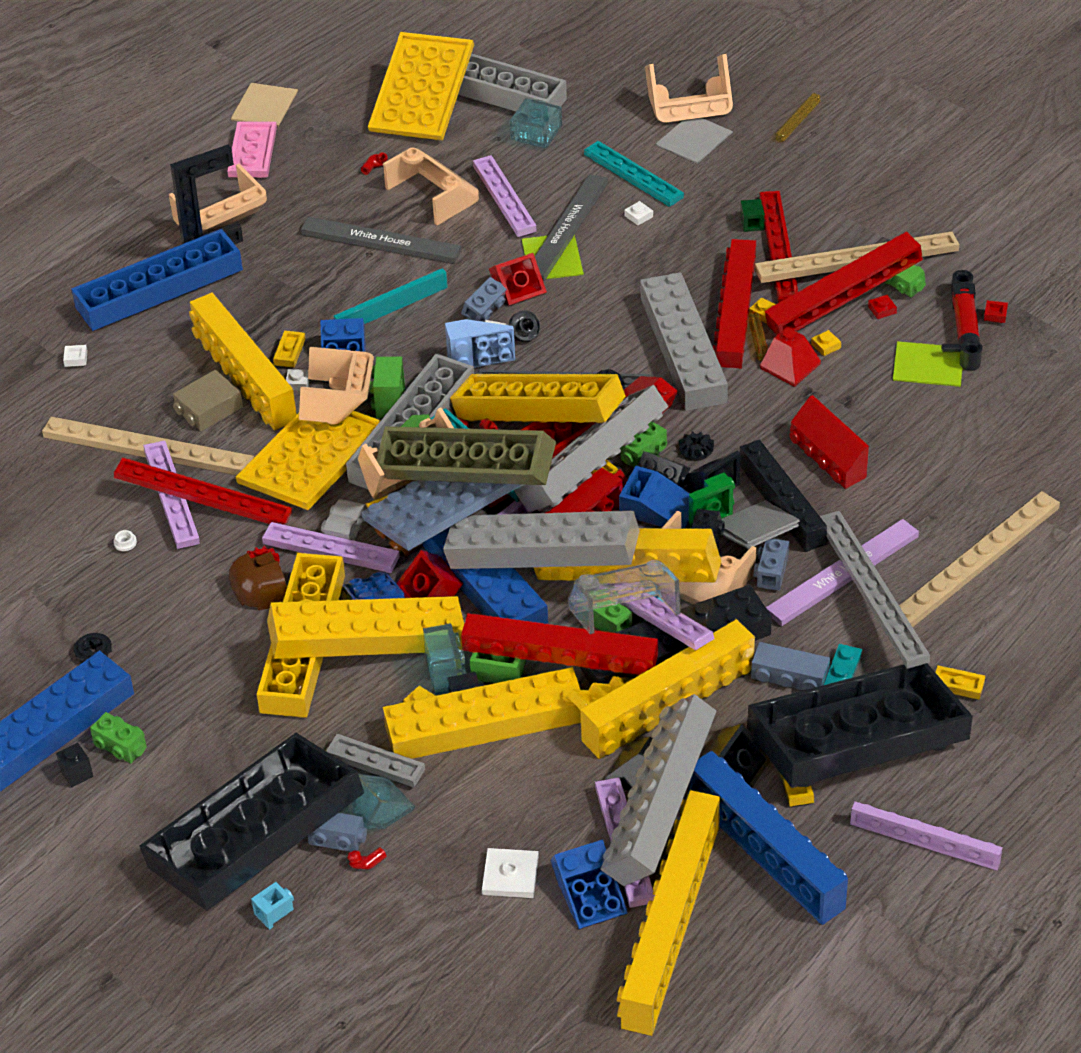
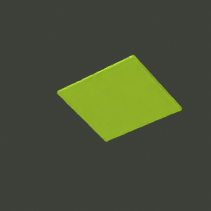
M575 235L546 279L584 275ZM548 236L523 238L522 244L525 255L533 253L536 256Z
M897 341L893 381L961 387L962 367L959 364L960 352H942V345Z

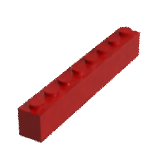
M907 231L896 236L887 243L765 310L767 326L776 335L786 327L798 331L922 261L921 245Z
M731 239V247L726 248V260L729 261L724 263V273H727V275L723 274L722 287L725 288H721L720 301L723 302H719L718 315L721 316H717L716 329H719V331H715L714 343L717 345H713V350L721 367L742 369L756 260V240Z
M467 613L461 633L462 651L641 675L655 667L658 656V639L470 613Z

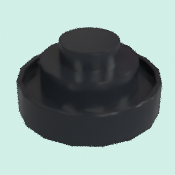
M519 311L512 315L509 320V326H513L514 338L517 341L529 342L539 334V319L531 311Z

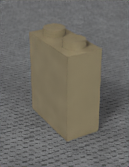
M216 370L173 393V407L176 413L184 416L191 426H195L200 432L243 408L241 391Z

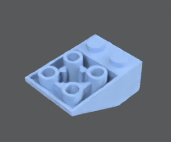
M468 319L445 323L448 358L474 366V368L515 360L513 326Z

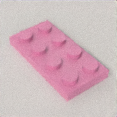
M237 122L232 146L234 165L228 167V177H237V164H240L252 177H268L277 130L276 122Z

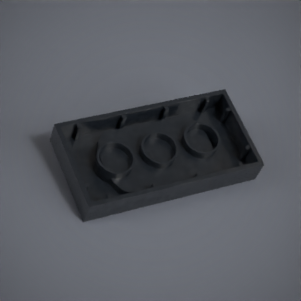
M928 663L908 669L903 664L748 705L747 729L789 786L794 788L797 786L808 787L819 780L925 751L943 750L951 744L969 740L973 716Z
M295 732L139 845L146 865L151 871L208 911L362 796L364 790L357 770Z

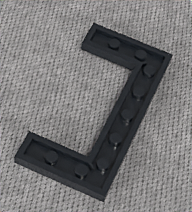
M229 144L170 164L182 244L220 229L226 233L234 244L243 242L242 227L239 222L205 234L202 231L195 178L234 165L232 149Z

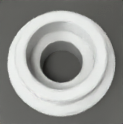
M122 530L115 535L114 546L119 551H129L137 544L136 536L131 531Z

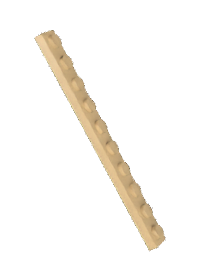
M953 232L914 238L921 245L922 257L959 251L960 244ZM887 242L755 263V272L761 283L833 272Z
M50 417L42 430L44 438L146 457L143 445L166 441L173 463L232 475H238L254 458L252 455L56 417Z
M1041 491L899 606L911 626L914 627L1056 512L1059 509L1060 502Z

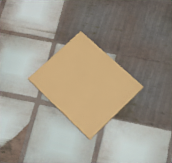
M251 83L231 120L242 122H276L277 127H279L298 89Z

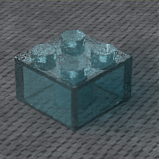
M525 98L510 120L511 140L548 148L562 127V107Z
M451 623L423 628L426 662L435 695L449 693L447 677L466 674L464 665L461 666V664H465L463 650L458 648L460 646L458 632H453Z

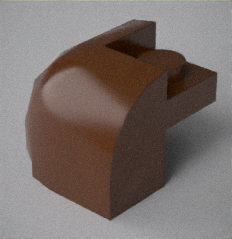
M271 552L254 558H250L249 554L246 553L235 560L229 569L230 586L242 606L257 607L259 611L269 609L271 603L283 602L287 585L278 561H275Z

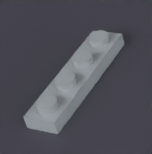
M336 734L326 750L347 765L411 787L416 786L425 771V763L340 734Z

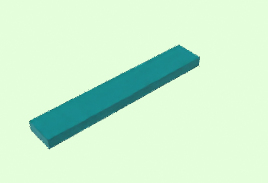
M596 141L584 149L585 156L668 207L684 198V192L600 141Z
M443 268L338 313L334 315V319L363 318L364 324L448 288L447 273Z

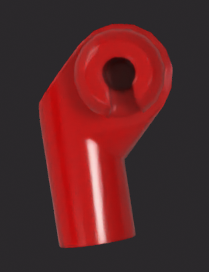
M381 152L371 155L361 167L362 173L367 175L373 168L382 167L383 163L388 160L387 154Z
M379 847L368 856H361L359 851L353 850L348 854L347 859L352 868L369 870L383 861L387 855Z

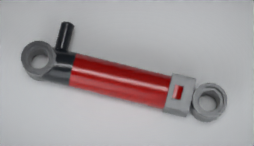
M957 270L952 275L951 301L952 309L955 310L959 344H942L941 351L960 352V366L965 370L972 371L980 367L983 346L980 343L975 307L976 291L975 284L973 283L974 276L967 270Z

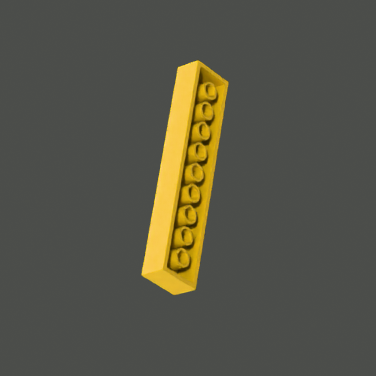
M690 790L687 800H682L680 814L682 816L680 820L676 819L673 834H675L674 840L669 839L666 854H668L667 860L663 859L661 862V879H656L654 883V900H649L647 904L646 916L648 917L646 922H641L639 937L641 938L639 943H634L632 950L633 962L632 965H627L624 980H626L625 986H620L617 1002H620L617 1017L621 1018V1029L653 1036L719 830V796Z

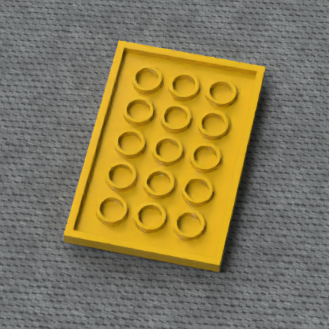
M400 32L368 125L369 131L443 140L472 54L473 40Z
M353 411L338 424H329L327 422L299 420L298 413L236 476V481L243 486L309 510L347 470L346 463L381 420Z

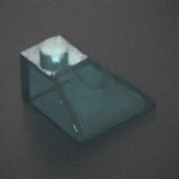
M359 774L364 794L352 802V811L355 816L363 817L365 828L385 829L414 810L415 805L388 778Z

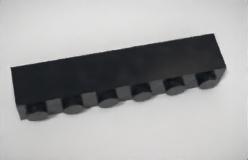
M759 439L740 446V467L765 500L800 520L797 523L799 526L789 531L804 551L808 552L826 545L827 525Z

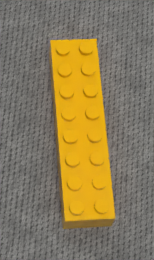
M213 292L190 301L191 311H189V316L194 325L192 332L195 338L201 340L204 349L211 352L213 360L216 363H220L226 375L229 374L234 386L241 389L244 398L251 401L253 409L256 412L259 411L265 424H269L274 431L286 426L297 415L293 388Z
M471 374L450 397L457 418L468 421L488 418L490 421L603 423L608 420L626 396L618 374Z
M639 528L631 565L533 568L538 580H627L633 582L715 583L721 559L712 529Z
M297 553L283 602L339 600L345 578L343 557ZM271 645L257 691L259 712L262 714L307 718L323 657L274 659Z
M458 596L274 602L270 604L267 619L274 659L462 651L461 633L464 620Z
M736 619L713 633L714 639L699 649L694 650L688 647L580 709L582 742L598 759H601L606 755L612 754L624 744L634 741L636 737L646 731L654 729L659 724V715L666 706L670 707L680 699H685L693 694L697 695L700 699L709 697L719 688L729 685L733 680L742 675L748 674L752 670L755 636Z
M571 667L383 707L384 721L391 750L393 753L414 759L581 723L580 709L568 698L572 689L580 690L574 669Z

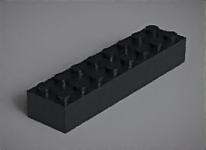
M750 584L677 610L713 633L737 619L755 636V641L771 635L772 616ZM648 621L615 632L658 639V656L655 666L689 647ZM580 667L590 685L592 683L609 684L613 676L627 678L639 676L630 673Z

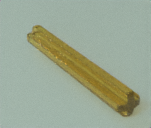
M812 93L775 133V139L784 142L819 104L821 96Z

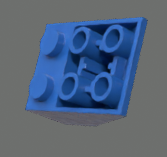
M363 318L320 320L321 348L366 352Z
M635 466L619 495V511H634L636 520L661 527L679 511L681 512V529H686L689 523L690 493L657 471Z
M375 572L371 574V577L365 579L355 578L350 580L348 584L343 585L348 600L405 598L404 592L387 572Z
M603 840L555 854L550 860L558 885L578 929L628 914L618 882L601 870L604 862L603 855L606 851Z

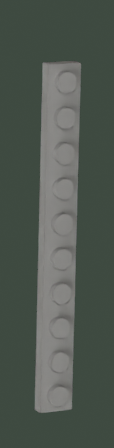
M836 511L820 516L827 525V539L906 668L929 663L930 654L841 512Z

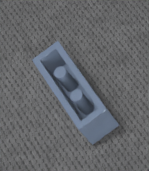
M759 642L752 661L751 679L800 690L824 685L829 672L830 657Z

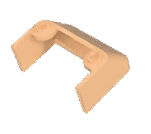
M723 54L717 57L719 76L712 77L707 81L706 94L669 99L667 88L663 85H656L654 65L649 64L645 66L648 95L657 120L666 123L729 113L733 107L727 55Z
M409 148L383 163L385 188L387 190L417 173H420L444 190V192L432 198L434 224L436 225L441 224L479 200V192L476 187L417 148Z
M240 164L236 165L239 190L241 192L200 210L203 234L254 214L267 201L266 190ZM171 193L169 194L172 216L173 220L179 225L175 195Z
M310 347L308 379L329 381V387L332 389L301 387L299 420L327 422L329 424H338L368 398L374 356L360 351Z
M442 408L437 409L434 419L427 418L418 425L425 428H454ZM367 444L362 445L358 462L373 499H379L406 486L410 482L416 481L387 479L376 461L379 452L378 448L368 447Z
M677 511L661 529H681V512ZM752 546L740 560L732 556L720 557L721 565L715 583H648L691 604H696L744 587L754 574L756 547Z

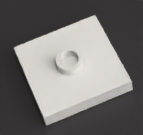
M488 848L482 895L534 898L539 852Z

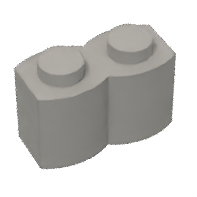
M339 499L335 505H332L328 519L323 521L321 532L326 535L355 541L358 531L365 522L361 512L366 510L365 504Z

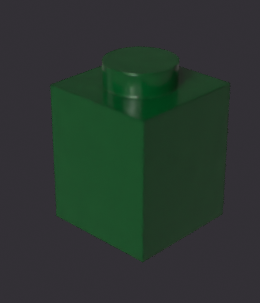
M761 199L741 200L740 218L743 232L764 230V211Z

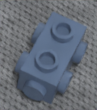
M489 277L465 301L461 314L469 320L481 322L488 320L495 308L499 309L505 302L504 296L507 289L499 281Z
M769 539L765 541L764 547L760 546L758 553L760 564H755L753 574L754 577H757V587L780 591L789 557V541Z
M338 813L308 835V843L342 851H358L360 844L365 842L367 836L363 817Z

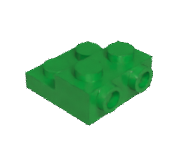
M725 473L704 480L703 489L689 494L690 528H692L697 509L720 511L721 519L733 514V505L735 504L733 490L735 489V484L731 477H728Z

